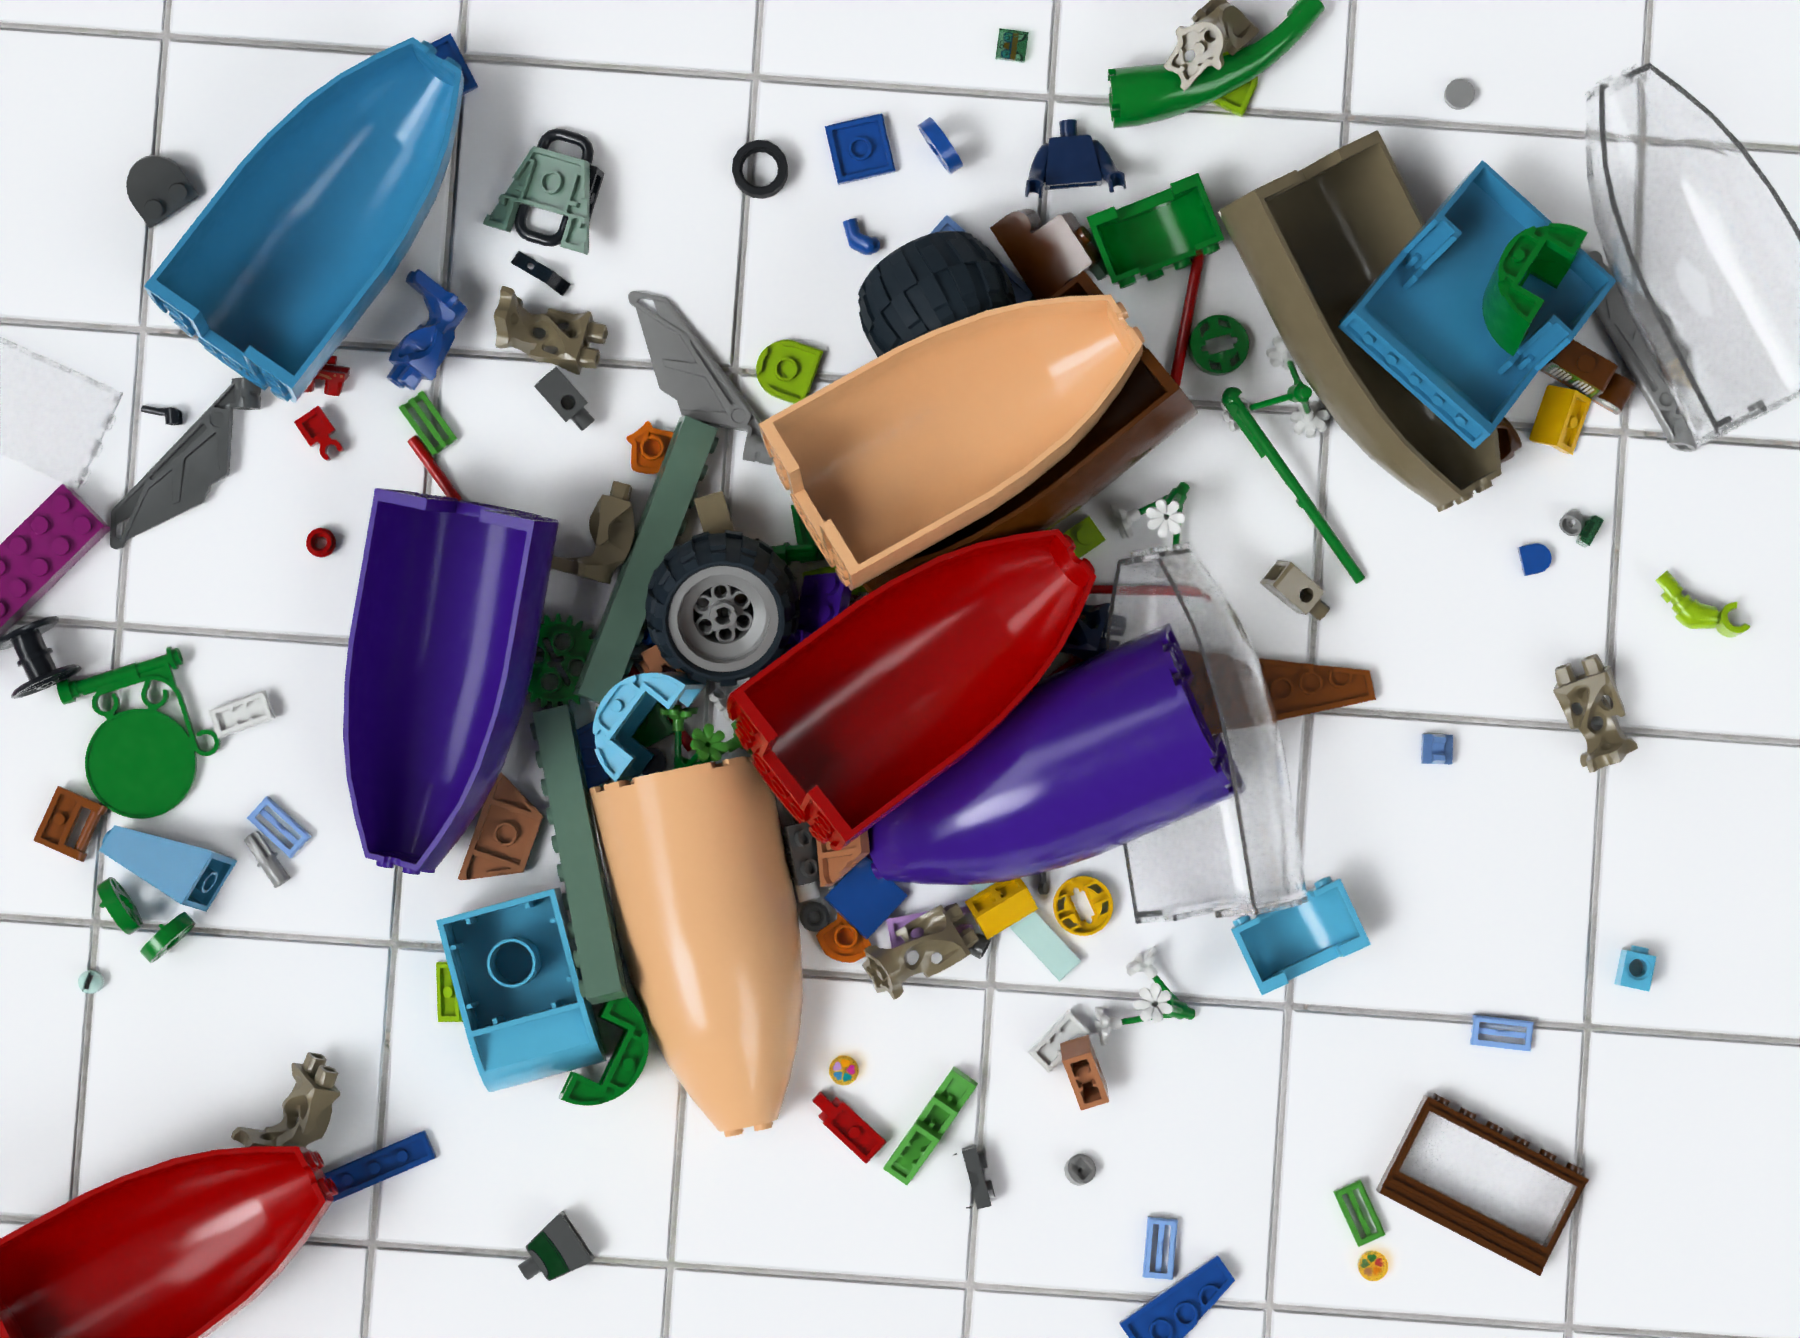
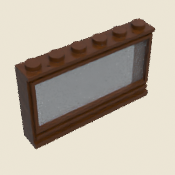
M1436 1093L1433 1094L1432 1098L1424 1095L1376 1191L1541 1276L1549 1256L1586 1183L1589 1181V1179L1581 1176L1584 1170L1567 1162L1565 1167L1556 1163L1557 1156L1542 1148L1539 1153L1529 1149L1530 1142L1515 1134L1512 1139L1502 1135L1503 1128L1490 1121H1487L1486 1125L1475 1121L1477 1115L1463 1107H1460L1458 1112L1448 1107L1449 1100Z

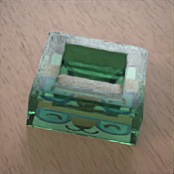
M999 28L995 59L1025 63L1029 32Z
M1596 515L1588 517L1584 529L1575 540L1576 544L1583 548L1589 547L1604 520Z

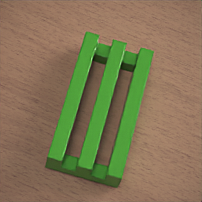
M423 390L414 398L409 399L407 403L398 407L433 456L458 440ZM421 400H423L449 438L445 441L418 405ZM410 408H414L439 443L437 447L433 446L408 411Z
M1360 1179L1333 1191L1358 1247L1386 1235ZM1355 1189H1358L1377 1232L1373 1234L1353 1193ZM1346 1193L1366 1235L1362 1239L1342 1197Z

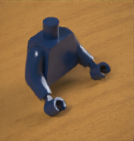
M1077 120L1059 121L1060 137L1049 138L1048 143L1041 145L1033 159L1028 180L1026 181L1025 197H1028L1029 193L1034 192L1039 194V198H1042L1043 188L1045 190L1101 186L1102 179L1108 183L1109 192L1113 193L1114 187L1118 185L1122 186L1123 189H1127L1125 174L1118 171L1111 156L1098 140H1092L1091 135H1078Z

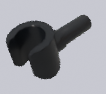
M146 405L141 407V412L165 416V425L175 426L183 424L182 411L172 407L164 409Z

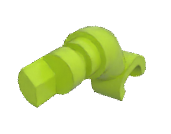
M1668 570L1655 580L1664 590L1660 596L1666 603L1671 602L1673 604L1671 609L1677 614L1675 618L1683 626L1689 629L1716 628L1718 633L1728 638L1737 637L1750 628V625L1746 623L1736 627L1729 622L1728 613L1737 609V602H1731L1718 611L1715 606L1700 603L1697 599L1693 600L1689 594L1684 595L1682 593L1684 589Z

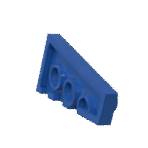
M1216 1254L1125 1317L1119 1324L1129 1338H1184L1197 1325L1208 1309H1211L1231 1286L1235 1279Z

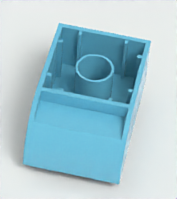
M561 887L436 920L469 1046L479 1075L488 1092L499 1091L607 1061L592 1004L586 997L582 998L579 990L578 980L582 979L581 968H576L573 958V951L577 950L575 940H572L569 935L567 923L570 921L563 904Z

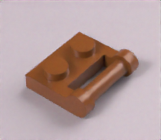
M57 786L33 841L84 862L88 854L85 851L101 816H105L108 808L99 802L62 786ZM83 807L91 811L75 847L67 845Z

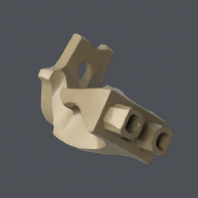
M1210 0L1191 18L1196 23L1190 26H1179L1175 30L1178 43L1163 67L1168 71L1178 74L1181 79L1180 88L1184 91L1194 83L1208 66H1213L1220 70L1224 66L1223 52L1227 51L1233 56L1247 47L1260 30L1232 3L1226 0ZM1193 50L1195 58L1190 62L1186 61V52Z
M506 286L501 287L499 304L493 315L497 332L496 348H516L538 362L552 363L576 375H580L582 367L597 369L600 361L599 349L589 348L590 342L604 345L608 336V330L606 325L594 322L590 311L571 314L549 308L546 314H532L523 308V301L516 296L514 289ZM564 323L569 326L566 329H560L557 325ZM542 328L545 330V337L536 338L533 335L534 329Z
M613 480L609 496L602 494L589 519L590 534L596 545L593 554L569 558L553 556L551 569L611 584L615 569L627 558L634 539V505L629 501L633 489L631 485Z
M1597 654L1587 656L1581 660L1585 674L1576 676L1571 663L1558 666L1554 670L1557 683L1553 693L1561 705L1570 728H1578L1586 739L1587 752L1581 754L1580 763L1582 767L1587 766L1589 773L1608 765L1620 763L1628 753L1638 749L1637 743L1631 737H1627L1620 728L1616 715L1619 717L1625 716V708L1618 693L1610 665L1604 667ZM1604 695H1608L1612 699V708ZM1574 703H1580L1583 709L1581 714H1576L1573 711L1572 705ZM1599 716L1602 718L1603 726L1600 730L1592 728L1591 720L1593 717Z
M957 903L944 908L940 905L895 932L896 936H901L905 942L895 948L885 949L874 945L864 949L867 959L862 966L872 979L877 993L887 991L895 1000L904 992L902 983L909 977L923 973L928 978L953 966L971 954L968 949L979 938L971 927L960 933L956 930L953 923L964 917ZM921 927L924 930V934L921 937L912 938L910 935L911 931L915 928ZM914 950L919 954V957L915 964L910 965L907 962V955L910 951ZM935 953L942 955V960L938 964L931 962V957Z
M308 1052L303 1064L294 1062L291 1064L292 1076L296 1083L292 1092L282 1103L284 1116L282 1121L272 1127H266L264 1130L237 1127L233 1131L231 1138L242 1143L245 1147L300 1146L305 1148L315 1140L322 1139L330 1123L332 1103L341 1093L334 1085L339 1073L335 1068L325 1065L327 1059L324 1055Z

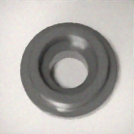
M810 902L800 912L801 924L809 931H820L829 923V911L822 903ZM812 911L820 913L821 918L818 922H812L809 919V914Z

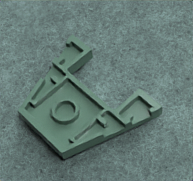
M533 146L513 175V182L505 194L499 196V203L491 215L487 214L483 224L511 233L520 204L568 217L560 247L588 255L590 163L583 159Z

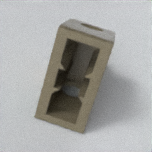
M1277 560L1260 581L1262 586L1298 614L1307 615L1310 613L1320 621L1330 610V606L1320 599L1324 594V590L1292 562ZM1303 591V596L1300 599V592Z

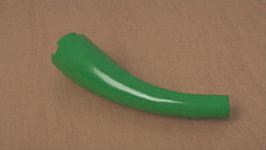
M1298 0L1288 10V17L1272 32L1259 41L1243 48L1233 56L1231 54L1223 56L1224 66L1220 70L1213 66H1208L1186 91L1180 88L1181 79L1178 74L1163 67L1164 64L1108 69L1107 78L1111 84L1108 95L1113 129L1141 126L1187 113L1211 103L1252 81L1277 62L1302 38L1325 10L1323 3L1320 0Z

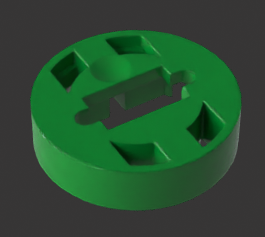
M1212 315L1199 322L1191 332L1188 342V353L1193 363L1201 371L1215 376L1226 375L1236 370L1246 359L1249 351V338L1245 328L1236 319L1227 315ZM1219 321L1226 322L1227 327L1219 325ZM1206 324L1207 331L1201 336L1200 328ZM1230 334L1231 338L1235 337L1238 340L1236 343H1233L1234 348L1210 355L1208 351H1202L1201 349L1202 346L1206 345L1205 341ZM1236 354L1238 362L1232 366L1230 360ZM1210 363L1218 365L1219 370L1212 369Z
M109 877L97 885V891L102 900L99 906L107 909L124 933L131 935L143 927V921L136 906L115 878Z
M183 912L165 926L159 924L161 930L143 946L140 953L150 964L155 962L184 938L196 923L186 912Z

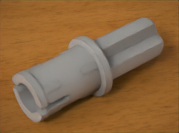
M259 831L249 834L244 839V842L258 861L257 867H262L274 888L281 886L291 879L277 859L278 853H273Z

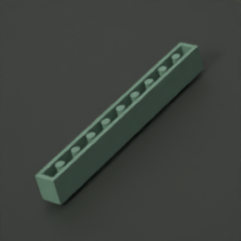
M686 415L679 417L635 531L631 549L623 562L575 686L574 695L600 704L608 691L622 680L623 675L629 674L634 659L630 658L634 647L638 648L644 636V631L641 628L646 619L645 602L648 584L654 570L664 560V556L674 548L673 545L677 536L681 537L686 528L687 520L684 519L687 509H692L695 504L694 499L698 495L697 492H694L698 481L702 482L708 470V465L705 464L708 454L714 453L719 438L716 437L717 428Z
M567 704L533 712L534 723H530V729L534 741L538 740L539 751H535L538 767L540 769L543 768L545 779H541V788L544 796L549 798L550 807L546 808V814L549 824L554 825L555 835L551 836L554 852L559 853L561 864H557V873L560 882L565 883L566 892L562 893V900L565 910H570L572 920L567 925L570 938L572 940L575 939L577 950L573 951L574 962L577 969L581 968L582 979L578 980L579 990L582 998L586 997L592 1005L628 997L574 713Z

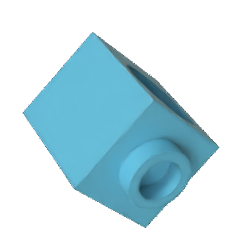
M1631 945L1630 951L1621 949L1614 984L1649 992L1657 956L1648 955V948ZM1638 959L1642 963V971L1640 974L1633 976L1629 966L1633 960Z

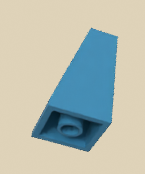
M116 825L105 834L102 841L103 844L99 849L101 853L178 903L205 912L208 911L237 862L232 857L205 848Z

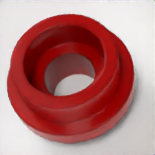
M316 528L308 534L306 547L316 557H327L336 548V538L330 530ZM321 537H324L327 541L324 548H318L316 544L317 540Z

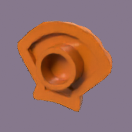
M647 421L640 429L627 436L626 440L632 445V470L644 474L658 473L674 432L653 428L651 423Z
M838 912L837 919L821 929L816 935L824 953L840 962L854 963L866 956L864 949L871 946L869 939H865Z

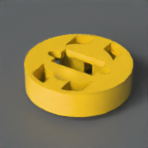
M1076 876L1066 880L1057 889L1053 899V912L1059 925L1066 931L1079 936H1088L1099 932L1107 925L1113 912V900L1107 887L1099 880L1089 876ZM1093 884H1096L1103 891L1097 893L1093 889L1088 887ZM1074 888H1078L1079 892L1084 891L1095 914L1091 916L1092 922L1090 924L1086 922V919L1081 921L1070 897L1074 895ZM1065 897L1064 908L1058 911V900ZM1108 901V911L1101 914L1102 903ZM1069 918L1078 925L1070 928L1063 920Z

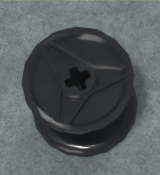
M52 616L32 622L0 637V650L14 647L19 658L17 665L18 667H23L29 680L13 691L11 694L12 699L23 698L56 685L57 682L72 677L82 669L81 666L76 664L56 668L50 655L53 653L52 648H47L42 634L55 627L59 617Z

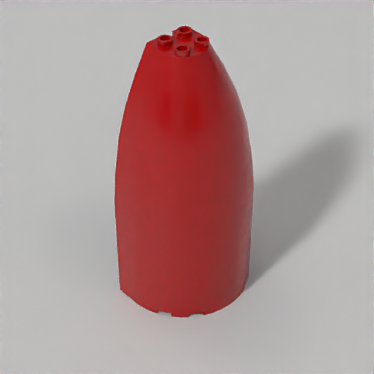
M1059 529L1022 533L975 543L940 555L888 581L854 602L730 693L727 700V712L732 721L735 719L737 721V729L734 731L742 747L746 750H752V758L754 760L752 763L761 777L800 824L807 822L810 825L809 831L814 838L823 845L828 841L831 842L829 845L832 850L839 851L964 758L989 736L1035 688L1063 648L1083 610L1097 577L1091 562L1086 558L1079 559L1073 550L1076 549V545L1067 534L1063 535Z
M254 1146L217 1149L181 1156L114 1179L81 1194L0 1238V1338L207 1337L254 1301L279 1276L311 1236L334 1201L333 1196L338 1194V1190L330 1177L327 1179L321 1169L325 1167L322 1157L317 1150L312 1152L310 1149L308 1150L300 1146Z

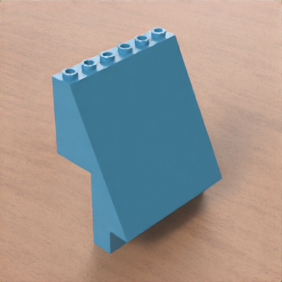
M1483 160L1461 181L1339 321L1340 324L1338 326L1474 449L1492 434L1537 372L1574 339L1617 281L1581 248L1557 289L1530 274L1522 288L1545 301L1528 328L1529 333L1514 357L1501 348L1491 336L1484 321L1482 303L1485 289L1507 244L1517 234L1532 226H1535V228L1549 226V223L1552 222Z

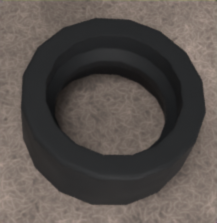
M754 140L738 149L732 162V174L735 184L742 193L752 198L765 199L774 196L784 187L788 178V164L785 154L777 145L765 140ZM757 152L767 153L772 156L778 167L774 181L763 187L750 184L743 175V164L746 158Z

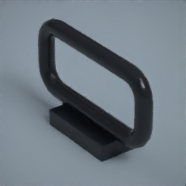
M565 129L549 130L541 136L537 147L548 150L550 144L556 140L575 144L582 149L581 159L590 163V222L605 174L598 167L591 165L594 155L592 143L587 137ZM520 204L514 221L518 235L528 242L542 246L554 247L560 245L568 217H562L559 229L555 234L539 233L528 229L526 226L530 206Z

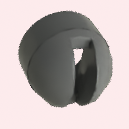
M976 933L979 940L968 950L971 955L981 959L988 949L991 938L987 940L984 934Z

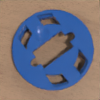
M931 117L917 125L924 140L950 175L963 167V163L956 150Z

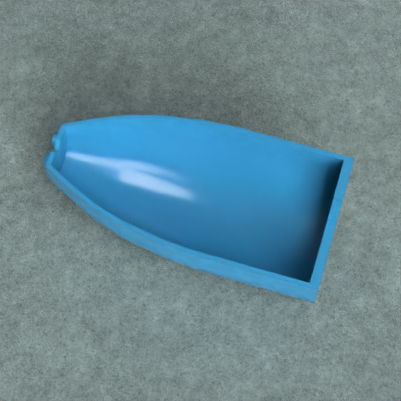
M412 37L376 53L340 73L307 96L268 132L241 161L144 285L148 295L158 308L164 313L170 311L169 316L175 320L173 323L188 336L193 337L197 335L199 343L210 354L264 391L268 386L271 387V393L286 402L291 400L293 403H296L389 282L411 248L436 201L450 162L458 128L464 77L461 70L462 67L458 62L450 57L446 59L439 58L435 55L437 49L425 40L420 42Z

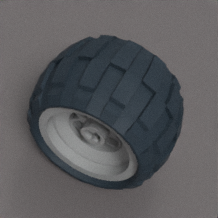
M964 231L935 232L899 247L870 271L858 292L859 316L862 328L877 357L932 330L986 310L1016 304L1012 284L1000 260L980 240L974 238L971 233Z
M725 530V533L710 534L707 531L692 536L691 540L682 545L677 544L664 556V560L654 570L648 584L645 609L647 628L652 642L657 645L662 658L672 668L682 670L687 674V678L705 684L706 681L720 682V686L737 685L739 680L749 677L751 679L789 650L791 647L790 644H787L791 634L797 631L799 626V592L793 573L785 560L781 559L771 546L759 538L751 539L743 536V532ZM718 585H723L727 588V591L724 594H717L714 589ZM738 594L747 596L743 603L736 602L734 598ZM706 598L709 604L706 607H700L697 604V600ZM722 607L728 608V616H718V609ZM740 615H746L747 618L743 622L739 623L737 621ZM707 619L711 621L712 624L711 626H708L704 624L701 620Z

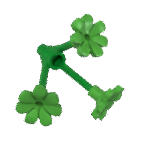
M675 705L672 709H667L666 707L659 708L661 715H666L673 719L672 730L675 731V757L673 763L675 766L673 769L711 761L717 762L721 760L724 753L727 751L731 753L738 748L745 750L751 755L753 754L751 749L746 750L742 747L734 731L737 729V722L734 721L731 724L734 737L726 742H721L725 738V734L721 730L713 733L714 726L710 723L705 724L703 732L701 729L695 728L691 735L693 740L690 746L692 750H696V753L690 759L683 757L682 731H684V719L692 717L693 714H698L699 707H685L682 709L681 705Z

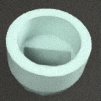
M96 970L84 971L78 978V986L86 994L97 993L104 984L103 976ZM93 975L94 977L89 985V989H86L85 985L88 977Z

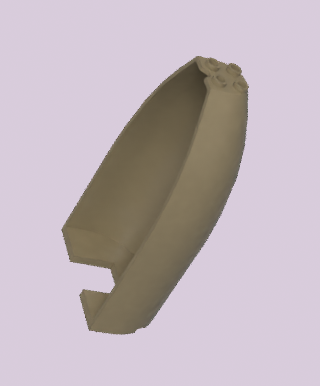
M1376 130L1299 171L1294 170L1217 211L1287 350L1323 405L1340 428L1358 447L1402 485L1436 507L1438 513L1452 507L1454 500L1459 505L1473 498L1474 490L1476 493H1480L1492 487L1491 480L1502 474L1497 427L1478 447L1472 448L1338 328L1339 321L1425 224L1379 131Z

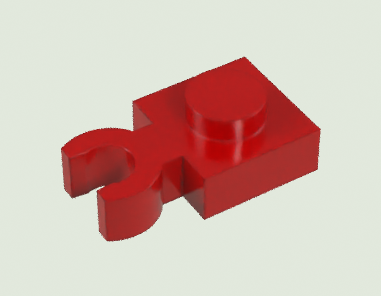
M319 405L294 421L310 447H314L319 443L320 455L329 462L331 460L327 454L328 447L336 446L340 453L344 451L340 442L331 439L330 435L336 432V429Z

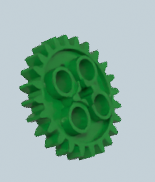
M557 613L555 621H551L547 614L544 616V623L541 624L537 647L543 649L545 656L541 663L534 664L528 689V693H532L530 697L531 703L536 702L540 698L541 708H545L548 702L552 703V708L559 706V702L570 707V700L573 699L577 705H581L580 697L573 694L579 676H573L570 673L569 667L575 660H582L585 663L594 640L589 638L594 631L592 628L582 631L584 621L581 620L574 626L573 616L569 615L566 622L562 621L560 613ZM560 634H568L571 638V644L565 650H559L556 647V639ZM545 638H548L555 654L558 657H564L561 666L571 681L569 686L565 684L559 669L555 666L550 667L553 658L543 642ZM548 674H555L558 677V685L554 690H546L543 685V679Z

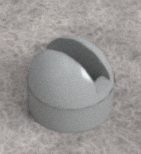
M1568 511L1560 519V529L1566 535L1577 536L1584 529L1586 520L1579 513L1580 511ZM1572 519L1576 521L1573 526L1569 523Z

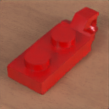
M820 1091L812 1099V1102L822 1110L818 1115L823 1121L822 1123L865 1164L887 1142L837 1096L831 1101Z

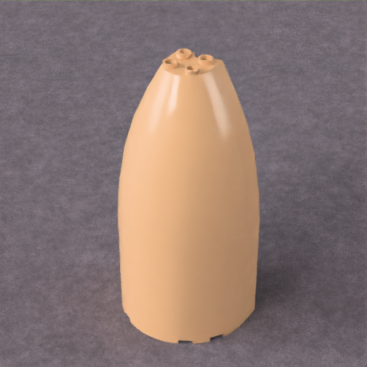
M1110 294L1033 300L986 310L906 342L759 423L765 448L770 458L774 457L772 460L785 490H790V497L797 513L830 567L836 566L835 571L841 582L846 587L848 586L851 591L991 513L1021 493L1065 458L1092 430L1118 396L1140 361L1144 351V337L1138 327L1132 328L1125 321V319L1129 318V315L1121 302L1116 303Z
M750 755L751 757L741 756L721 760L722 763L718 764L716 762H708L634 777L632 781L621 780L604 784V787L596 786L589 788L618 938L628 974L649 1031L668 1066L691 1099L719 1132L724 1131L725 1137L743 1134V1128L754 1126V1131L772 1128L773 1121L778 1119L791 1078L800 1035L803 1005L802 951L797 904L789 863H787L784 839L781 834L782 829L775 794L753 765L752 755Z

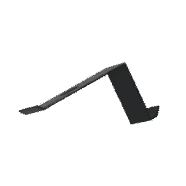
M520 251L517 252L511 261L513 265L546 283L561 296L565 294L571 283L567 282L555 271ZM529 263L534 265L533 269L527 267Z

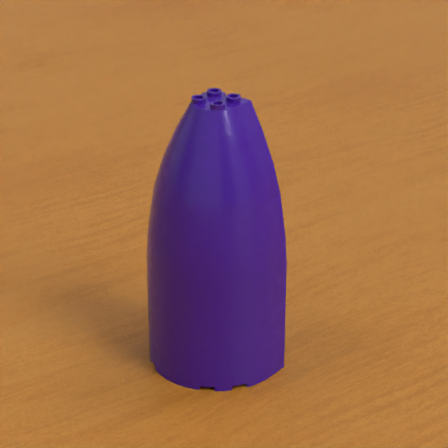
M375 488L348 641L345 670L343 744L346 777L354 819L365 858L376 860V866L394 868V865L403 867L402 872L407 874L420 875V872L435 873V869L459 841L485 803L507 758L523 712L533 673L559 521L534 513L480 502L457 501L458 499L439 495Z
M1170 623L1041 679L1009 716L964 758L868 829L869 854L873 860L871 868L875 877L878 880L884 878L887 881L926 885H975L1011 881L1063 868L1098 856L1241 794L1244 786L1220 733L1212 736L1189 686L1194 676Z

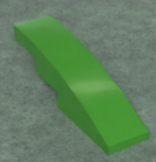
M953 1066L883 1169L908 1186L958 1115L962 1106L975 1090L978 1082Z

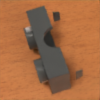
M976 1145L962 1148L977 1210L992 1206L990 1198L996 1196L991 1179L985 1181L982 1169L988 1168L984 1151L977 1152Z

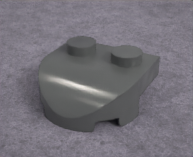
M149 155L139 159L130 168L126 180L128 198L149 228L199 196L181 170V167L174 160L163 156Z

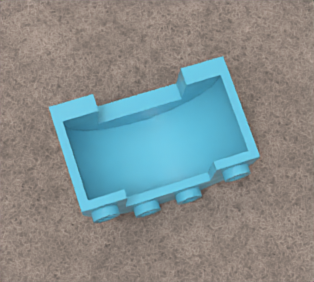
M670 671L633 675L612 687L598 706L594 717L592 733L595 735V752L605 772L615 782L632 780L634 777H639L655 755L632 737L657 702H660L667 709H672L679 700L686 707L690 708L707 683L702 684L689 679L686 673Z
M1331 876L1325 877L1314 883L1315 888L1303 893L1300 892L1299 888L1283 895L1285 901L1276 905L1272 901L1267 902L1256 908L1258 914L1252 917L1246 914L1232 921L1234 927L1231 928V931L1261 995L1288 984L1289 980L1338 957H1346L1371 945L1341 879L1332 881Z

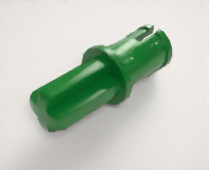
M784 542L783 545L771 546L773 551L781 559L785 560L788 566L791 565L792 561L816 560L818 558L816 544L790 545L789 542Z

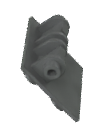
M807 822L783 827L784 833H781L784 836L786 848L789 847L790 849L785 851V853H791L792 859H788L787 863H793V865H790L791 880H794L795 886L820 881L816 838L811 835L809 831L810 825Z

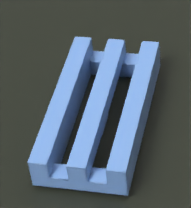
M266 796L247 817L254 826L289 858H293L296 852L304 846L305 842L312 837L269 796ZM268 805L302 837L298 840L264 808ZM259 813L294 844L291 849L256 818Z
M1481 1015L1472 1016L1473 1025L1471 1026L1470 1045L1531 1052L1534 1022ZM1480 1022L1521 1026L1526 1027V1033L1481 1028L1479 1024ZM1478 1034L1525 1039V1044L1478 1039Z
M1147 1216L1142 1277L1173 1280L1178 1219ZM1159 1224L1155 1272H1150L1153 1225ZM1165 1225H1170L1167 1273H1162Z

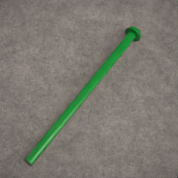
M1237 387L1227 388L1221 396L1222 404L1229 411L1259 456L1263 458L1266 455L1282 480L1297 497L1296 503L1298 506L1304 509L1355 584L1360 583L1365 579L1364 574L1239 397L1242 391Z

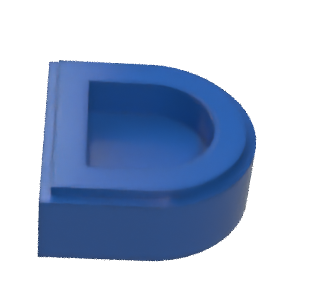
M1535 543L1517 548L1524 577L1541 573L1550 566L1552 556L1546 546Z

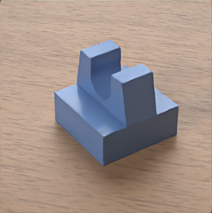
M1422 734L1421 764L1452 765L1453 735Z

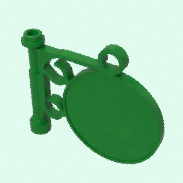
M171 646L167 647V654L143 662H134L78 681L66 679L56 683L58 695L63 705L76 702V698L81 697V695L85 696L96 692L92 699V708L98 715L104 716L107 720L95 731L88 744L85 755L86 777L97 799L109 810L124 817L147 819L163 815L174 809L185 799L195 781L197 773L196 752L202 756H211L220 749L221 740L218 739L215 731L206 729L195 734L183 694L178 688L173 674V670L179 669V665L183 664L182 654L178 647L174 649ZM152 680L167 684L175 692L188 732L177 720L163 712L157 711L168 702L170 696L168 689L163 690V698L159 703L154 704L149 701L147 694ZM144 682L141 699L148 706V709H130L116 714L120 707V698L116 693L111 695L114 700L113 708L107 712L100 709L98 701L102 695ZM196 735H211L215 742L212 750L203 751L198 744Z

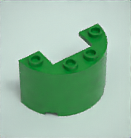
M1199 173L1170 184L1169 189L1119 209H1115L1113 206L1086 217L1112 284L1119 285L1120 289L1137 283L1136 280L1145 277L1148 282L1164 276L1163 271L1172 267L1176 271L1192 265L1191 259L1201 254L1207 256L1221 249L1219 244L1225 240Z
M1549 223V226L1537 228L1532 226L1517 234L1505 247L1485 289L1482 310L1485 324L1491 336L1501 348L1513 357L1528 335V328L1545 301L1522 288L1523 284L1531 274L1557 289L1570 269L1588 232L1578 227L1561 223Z
M625 997L604 1002L597 1016L624 1029L599 1082L596 1083L571 1071L558 1099L575 1105H599L618 1098L637 1081L646 1064L649 1038L642 1015L629 998Z

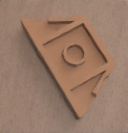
M500 772L483 805L458 876L459 880L525 872L544 815L502 772Z
M868 830L839 851L832 850L829 845L831 842L828 841L823 845L816 839L820 887L833 886L870 853Z

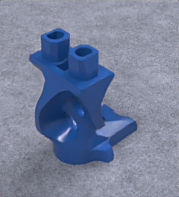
M417 269L415 272L410 271L405 282L423 296L429 311V319L425 326L420 324L417 329L407 334L395 349L392 350L388 361L394 367L386 377L397 387H407L410 390H415L422 379L431 381L436 377L437 369L445 359L455 339V329L468 312V309L458 299V296L446 291L420 269Z

